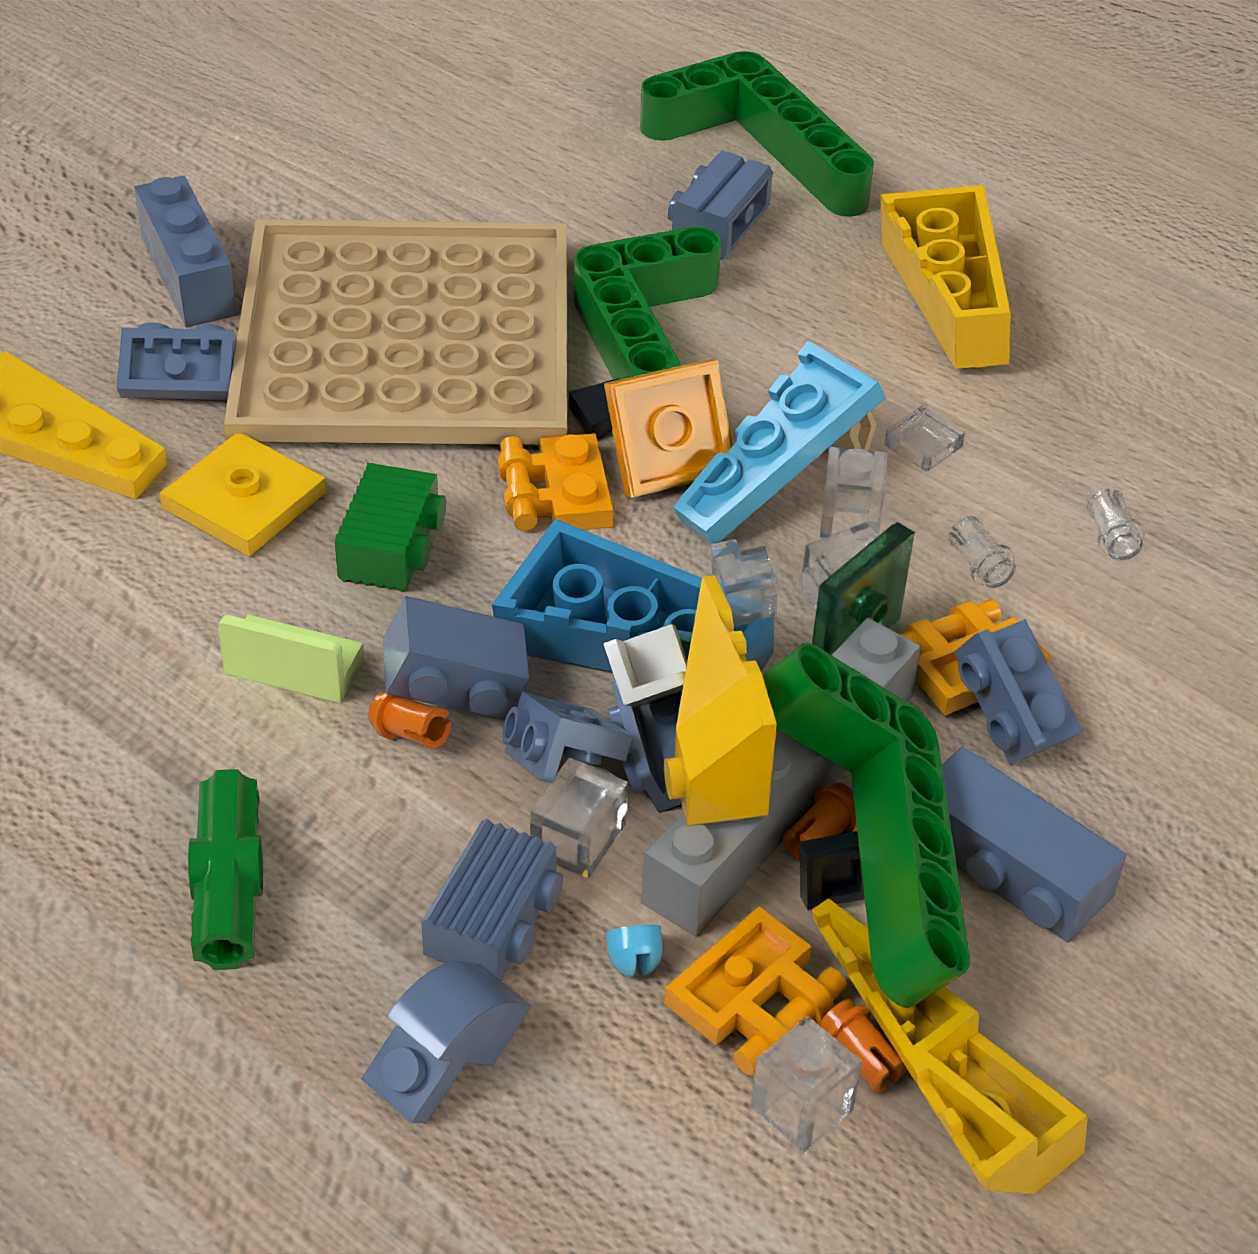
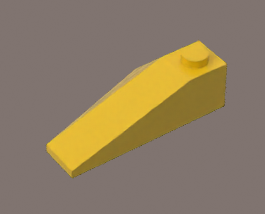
M715 575L702 576L676 725L675 757L664 760V775L668 797L670 800H681L687 826L767 816L769 813L777 723L761 670L756 660L746 661V639L742 631H734L731 607Z

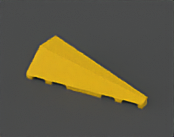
M829 898L812 909V920L977 1180L987 1191L1034 1195L1085 1153L1088 1115L979 1033L978 1011L945 986L913 1007L905 1008L898 1006L885 995L875 979L871 962L868 928Z

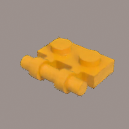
M596 433L539 438V453L530 454L524 449L522 440L516 436H509L501 441V453L498 456L497 463L500 477L507 482L508 486L503 497L506 511L513 517L517 529L521 531L531 530L537 525V518L552 517L553 521L557 519L582 530L613 527V508ZM545 481L546 488L537 489L531 483Z
M990 598L978 604L972 601L964 602L952 607L948 616L933 622L921 619L905 626L904 633L900 634L921 645L915 681L945 716L978 702L975 694L967 689L960 677L958 660L954 651L976 633L986 629L992 633L1019 622L1016 617H1012L994 624L1001 619V609L994 599ZM959 638L958 640L948 643V641ZM1038 643V645H1039V647H1040V649H1041V651H1042L1044 657L1046 658V660H1047V662H1048V664H1049V663H1050L1051 656H1050V655L1048 654V652Z
M759 906L665 987L664 1004L715 1046L735 1029L744 1035L747 1041L734 1052L733 1059L742 1072L751 1076L767 1062L772 1064L778 1063L793 1048L792 1039L808 1024H820L823 1017L835 1006L834 1000L847 989V981L837 969L828 967L816 979L804 971L803 968L810 962L812 946ZM778 991L790 1002L773 1017L760 1006Z

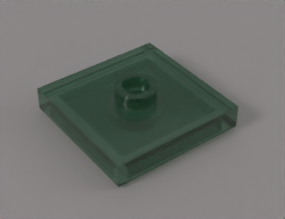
M899 522L892 524L819 585L812 645L832 655L867 617L888 629L900 620L915 535L914 531Z

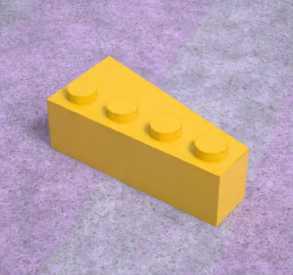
M984 185L880 194L882 246L954 368H984L1009 364L1011 312Z

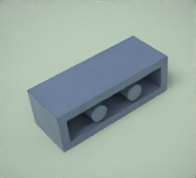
M185 175L174 178L162 177L151 183L134 186L141 237L185 328L236 316L237 310L231 263Z
M962 746L942 764L957 867L970 875L972 880L980 887L992 890L1024 912L1034 924L1047 928L1069 943L1114 897L1127 854Z

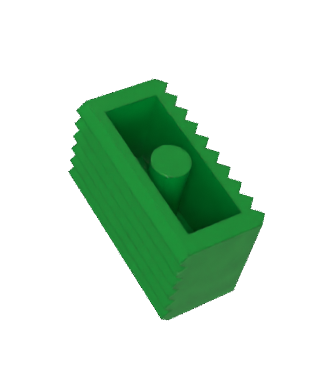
M367 462L363 478H360L356 494H353L349 510H346L342 526H339V532L335 537L338 578L343 582L350 579L355 584L361 581L366 586L373 583L378 588L385 585L389 590L396 587L401 592L408 588L414 570L424 571L427 566L431 548L430 529L439 531L444 522L446 497L438 495L437 474Z

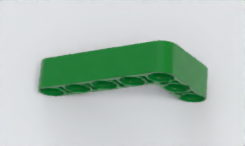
M750 51L734 52L651 76L642 83L640 130L646 137L662 141L671 140L736 120L829 211L840 216L852 217L861 215L868 209L874 168L872 157L763 56Z
M699 226L593 244L577 251L574 257V304L612 379H625L681 366L650 307L704 297L717 290L722 241L715 231Z
M802 643L762 675L777 723L776 729L851 772L872 969L881 990L891 1001L901 1007H913L965 974L970 967L963 906L936 731L927 717L912 704L821 648L810 643Z

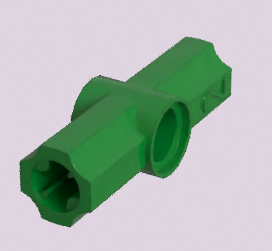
M238 769L215 770L213 776L200 782L197 838L190 839L188 848L189 888L191 898L194 900L191 916L192 937H190L194 961L209 965L213 970L238 969L242 962L254 958L256 897L263 895V853L261 837L258 835V810L260 804L257 779L243 775Z

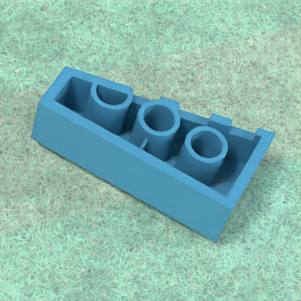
M555 519L493 602V616L523 623L528 656L611 672L613 671L604 648V643L614 639L625 641L673 624L677 629L688 661L702 578ZM721 586L732 610L734 631H742L746 639V661L756 660L762 672L774 653V607Z

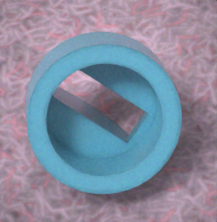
M660 925L629 926L609 930L605 933L609 958L613 967L621 974L633 977L637 961L643 976H648L657 969L663 951Z

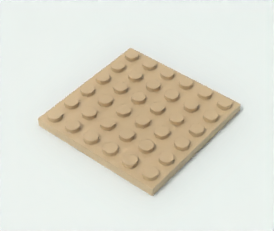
M256 219L224 419L225 439H229L235 433H243L258 442L487 445L501 444L504 438L516 436L522 440L523 444L539 446V438L567 435V223Z

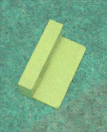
M247 614L245 619L224 615L218 624L225 674L341 703L364 661L362 642Z

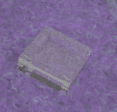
M922 405L886 430L884 445L925 472H928L963 447L965 432Z

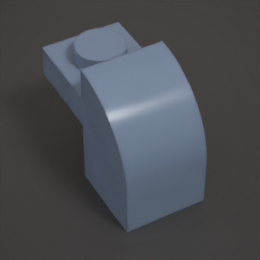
M451 961L442 964L415 982L387 1014V1017L396 1026L361 1079L411 1123L426 1124L466 1063L494 1065L532 1005L480 964L464 961Z

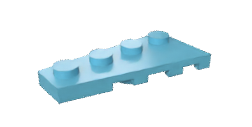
M808 341L797 354L801 361L798 367L790 376L781 374L769 388L768 393L771 400L757 417L747 415L735 430L737 442L728 453H717L673 506L680 521L711 545L716 546L886 398L879 382Z

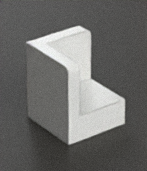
M670 624L625 641L614 639L604 643V648L625 706L638 707L683 691L688 661L675 625Z

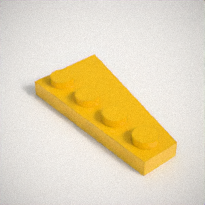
M4 350L0 354V453L135 500L167 466L166 453L163 446Z

